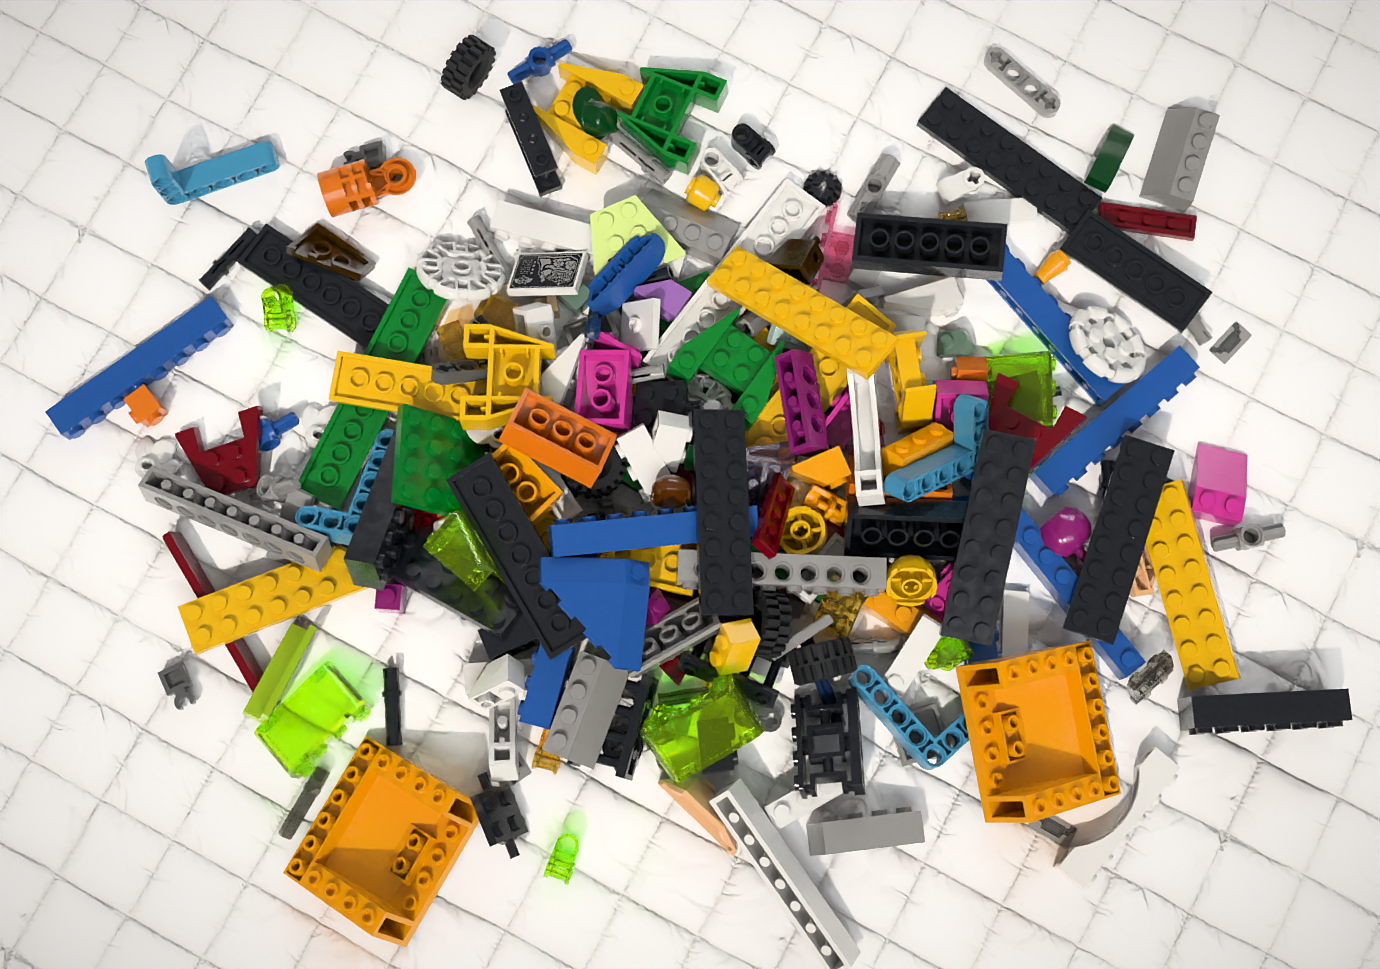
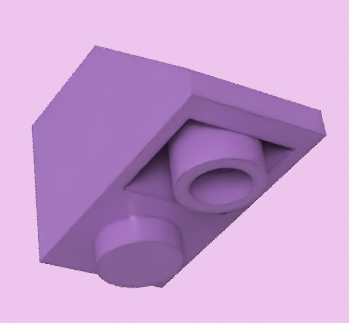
M670 279L637 286L634 290V297L636 301L650 298L661 299L660 318L666 322L670 320L673 322L691 300L692 292Z

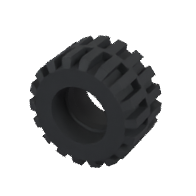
M847 637L807 645L787 653L794 684L799 686L854 673L858 669L851 640Z

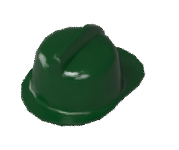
M589 86L580 88L573 97L572 108L576 120L585 133L598 140H602L611 133H616L618 131V116L615 108L606 103L595 88Z

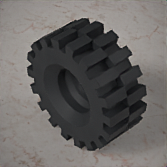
M471 34L468 35V38H463L462 43L459 42L456 45V50L451 52V57L447 59L446 67L443 68V75L441 76V85L463 100L470 99L472 94L475 95L477 89L482 87L483 81L487 80L488 73L492 70V64L496 59L494 58L496 55L495 48Z
M615 440L603 470L591 488L562 474L563 481L566 480L567 482L566 486L569 489H574L576 495L583 494L585 495L584 498L590 499V496L599 499L602 495L607 496L611 494V491L619 486L626 470V457L621 459L614 446L617 441Z
M761 590L753 592L754 615L744 616V619H751L761 638L754 656L777 658L782 655L781 652L785 651V643H789L790 638L788 634L792 630V627H790V622H792L790 612L792 609L788 605L790 601L786 598L785 594Z

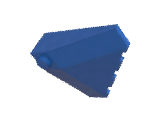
M541 557L539 559V584L546 591L551 588L561 601L558 603L560 608L570 619L576 617L586 628L582 633L596 648L599 645L603 647L611 658L608 662L614 669L639 672L642 663L650 588L649 562L619 558Z

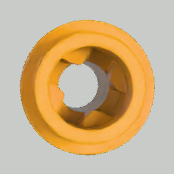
M1057 249L1049 254L1038 271L1034 273V276L1044 285L1049 280L1067 271L1071 261L1061 250Z

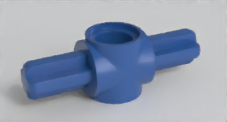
M564 39L548 49L546 46L534 47L530 50L528 56L524 58V63L507 73L509 80L512 84H515L531 75L534 77L548 75L551 68L556 65L555 61L572 52L573 49L570 42ZM539 59L545 60L542 64L535 63Z
M290 412L276 421L268 418L260 419L262 438H259V451L266 452L277 448L281 443L282 434L299 425L300 420L294 412Z

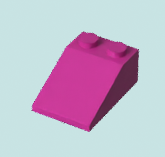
M580 350L574 413L611 432H627L631 430L633 410L631 351Z
M936 379L933 423L941 424L954 432V403L957 397L965 393L988 402L989 394L986 381Z
M1201 443L1197 444L1188 489V498L1194 518L1234 527L1242 522L1247 498V454Z

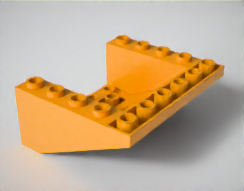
M1091 640L977 661L955 667L985 823H1032L1121 794Z
M365 736L283 873L369 935L407 947L477 827L479 819L469 795L374 739Z

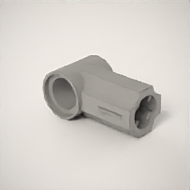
M749 311L736 322L735 327L750 338H753L764 328L769 330L772 323Z

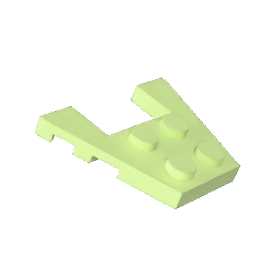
M636 195L590 214L595 277L609 263V260L614 258L637 235L639 237L651 235V233L659 235L665 243L663 258L666 264L686 256L681 246Z

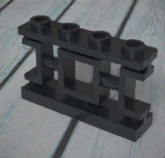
M846 688V693L843 694L841 691L836 692V704L813 706L810 694L805 695V697H801L800 694H794L795 703H791L790 708L792 719H796V727L791 728L793 743L797 742V750L793 751L794 767L798 766V775H794L795 791L800 792L802 799H808V795L817 797V784L842 782L844 794L854 791L855 796L866 795L860 705L857 689ZM844 704H847L849 732H845L843 722L831 723V716L844 715ZM803 708H806L808 718L820 717L821 724L807 725V736L804 733ZM839 734L840 751L815 753L814 736ZM848 751H850L852 781H848L846 770L834 771L833 763L847 762ZM806 755H808L810 765L823 764V772L809 773L810 784H807Z

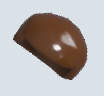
M677 475L661 476L652 485L651 502L658 507H682L685 505L687 497L688 499L691 497L689 482Z

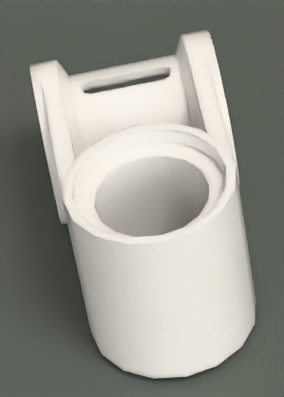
M712 147L702 152L700 169L705 176L714 180L720 186L719 193L722 196H725L727 190L736 183L740 184L743 181L739 171L730 164L718 149ZM712 158L717 161V164L711 166L705 161Z
M971 167L955 175L943 178L936 183V188L945 206L951 207L979 193L985 181V175L981 169Z

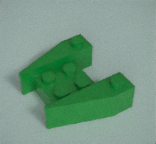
M641 67L639 70L641 80L646 86L631 116L618 111L617 116L620 127L657 157L665 166L689 175L698 157L697 143L679 135L694 104L719 114L728 95L727 80L703 71Z
M737 308L684 344L668 365L666 374L674 380H685L688 386L701 369L737 394L740 398L731 410H744L745 430L748 432L767 404L776 374L774 357L782 354L785 341L781 340L773 353L768 351L733 326L740 313V310Z

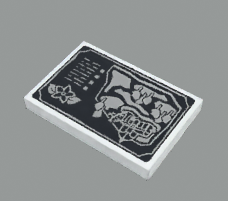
M586 251L518 253L506 291L509 296L578 295L588 261V254Z

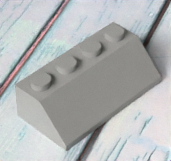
M1198 107L1169 109L1166 111L1141 188L1140 198L1186 212L1194 201L1220 118L1219 114Z
M653 188L641 200L681 248L687 250V255L715 267L730 250L740 228V224L711 212L702 211L689 203Z
M699 597L664 616L659 624L646 626L641 670L639 672L627 670L630 678H638L642 674L648 673L668 660L675 658L682 652L695 647L709 637L718 634L721 625L726 623L724 617H700Z
M580 650L542 750L594 770L629 677L627 670L614 669L607 660Z

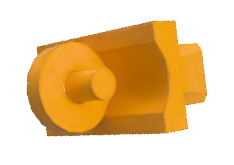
M813 483L801 506L810 507L821 514L824 519L841 527L845 519V499Z

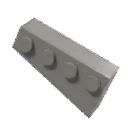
M911 806L896 808L895 814H887V809L871 811L872 816L863 817L862 812L847 814V819L838 820V815L822 817V822L806 824L810 856L924 843L925 835L921 810L912 811Z

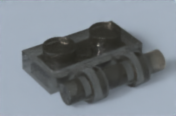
M1163 650L1161 653L1153 655L1148 660L1145 668L1140 672H1135L1129 678L1127 688L1131 695L1129 698L1135 705L1139 704L1143 699L1147 700L1152 695L1151 691L1159 684L1163 685L1168 680V675L1174 671L1173 659L1168 652Z

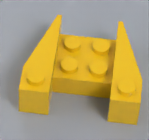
M559 62L560 78L566 81L547 112L535 105L532 106L543 130L576 165L597 175L609 156L608 146L585 133L578 123L572 108L574 95L582 87L589 86L595 88L606 103L631 116L644 90V85L624 74Z
M464 324L463 349L466 358L488 359L486 396H461L459 420L463 430H492L505 426L525 387L540 395L541 360H556L554 345L491 324ZM543 396V397H545V398H547V399L553 401L552 396Z
M916 329L891 332V334L898 337L899 343L885 359V364L889 363L896 398L897 405L894 409V416L898 435L913 433L933 422L936 384L926 386L925 373L920 372L919 363L922 362L920 347L927 334L926 331Z

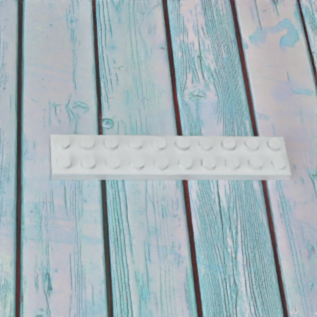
M786 178L713 272L736 246L743 248L766 262L788 239H802L826 206ZM706 279L658 340V349L650 350L643 359L642 364L646 367L664 364L666 373L668 365L684 344L738 308L740 313L733 324L734 326L747 309L709 287ZM666 374L665 381H674V379Z

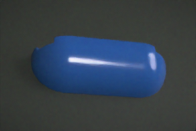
M655 233L643 237L637 235L632 238L589 284L588 289L590 292L588 301H586L588 307L593 312H598V315L610 314L617 310L634 293L635 288L640 286L662 262L665 254L663 239Z

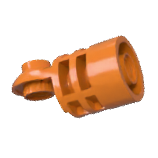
M391 158L385 161L379 168L370 170L366 160L362 159L317 173V178L328 212L334 218L380 204V197L390 194L394 196L403 195L409 192L416 181V170L413 164L403 158ZM396 176H403L400 181L393 182Z

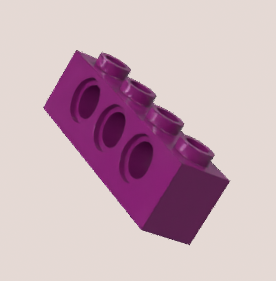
M792 349L775 356L774 360L790 453L812 457L830 450L813 354Z

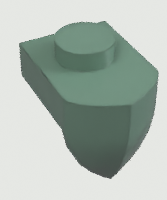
M961 329L938 332L936 356L941 359L969 356L976 349L972 337Z

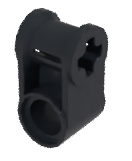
M741 123L733 128L730 142L731 147L746 159L753 168L760 170L762 163L770 155L773 156L776 153L774 146L747 124ZM744 135L748 140L739 141L736 136Z

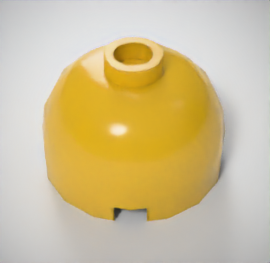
M795 506L789 509L779 544L780 547L787 554H818L823 549L827 540V526L822 515L807 506Z
M912 554L904 555L895 559L888 567L886 593L889 597L891 595L892 598L896 599V603L910 607L924 604L925 599L930 596L932 598L935 596L938 588L934 567L925 558Z

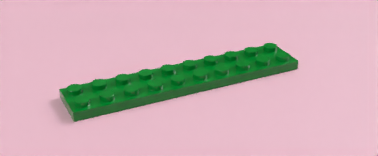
M408 267L363 355L417 364L449 300L434 294L433 289L428 290L424 287L417 277L416 270ZM338 403L299 478L301 483L300 489L315 495V499L341 511L369 458L377 435L383 430L392 412Z

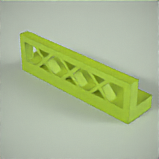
M291 623L245 706L243 715L264 725L267 724L310 645L317 627L310 624L308 629L305 630Z

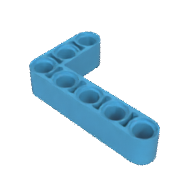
M270 141L260 142L178 171L169 159L162 154L150 156L144 161L151 185L169 205H177L274 172L280 167L274 145Z
M965 393L960 394L954 403V444L890 473L884 481V492L903 501L911 502L974 472L982 430H989L988 402Z
M385 429L377 435L348 513L314 506H304L296 512L295 519L297 524L327 536L330 542L349 545L394 430Z
M860 665L854 673L849 674V686L857 689L858 697L921 768L933 770L942 766L969 741L968 730L963 722L965 718L964 713L957 716L941 732L933 737L872 667ZM858 672L866 675V684L858 682L856 677ZM875 692H880L884 696L883 704L875 701ZM893 711L901 715L902 721L900 724L892 720L891 715ZM910 731L918 734V744L911 742L909 739ZM946 734L953 736L955 740L953 747L946 743ZM928 751L935 753L937 758L935 764L928 761Z

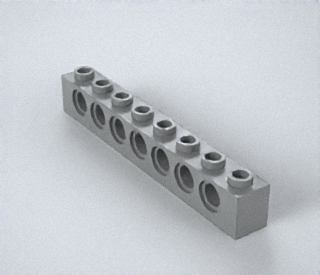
M151 466L138 484L145 501L315 571L321 572L333 553L329 538L325 535L157 467Z
M678 550L676 585H682V589H698V573L696 571L698 567L697 550ZM751 552L752 567L758 568L762 573L761 578H752V587L760 588L761 591L776 592V589H786V593L800 594L802 590H812L814 595H826L828 591H837L840 596H852L853 592H863V596L878 597L879 593H883L887 589V558L777 553L775 557L769 560L763 553ZM778 568L784 569L787 572V579H778L775 576V570ZM807 569L811 571L813 580H804L801 577V570ZM827 571H835L839 576V580L837 582L830 581L827 578ZM853 572L862 573L864 582H856L853 579Z

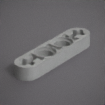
M993 47L987 51L984 58V66L989 72L1040 116L1052 118L1057 114L1061 102L1051 90L1003 49ZM996 57H999V58H1000V59H999V62H998V61H995L994 63L991 62V58H996ZM1005 63H1006L1007 65L1005 66L1004 70L1001 71V67H1002V66L1004 67V65H1005ZM1009 70H1015L1018 72L1019 78L1011 80L1007 77L1006 73ZM1028 85L1034 86L1037 89V94L1028 95L1024 88ZM1041 94L1044 95L1043 98L1040 99L1039 102H1037V100L1039 99L1040 95H1041ZM1051 102L1053 104V107L1046 109L1044 107L1045 104H1049Z

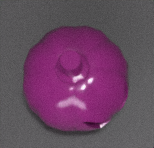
M1066 506L1039 528L1041 539L1047 549L1052 550L1054 554L1062 556L1063 559L1075 553L1083 562L1086 554L1083 545L1089 540L1092 533L1091 523L1083 512L1077 508Z

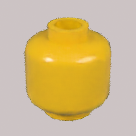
M703 174L698 177L693 176L684 192L687 194V202L702 211L708 210L710 206L715 208L722 196L718 193L720 186Z

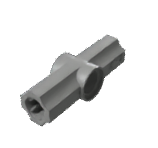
M882 153L872 172L865 179L863 187L846 214L853 222L856 223L857 212L872 213L877 203L882 199L886 188L901 165V162L893 155ZM876 186L880 191L871 192L868 187Z

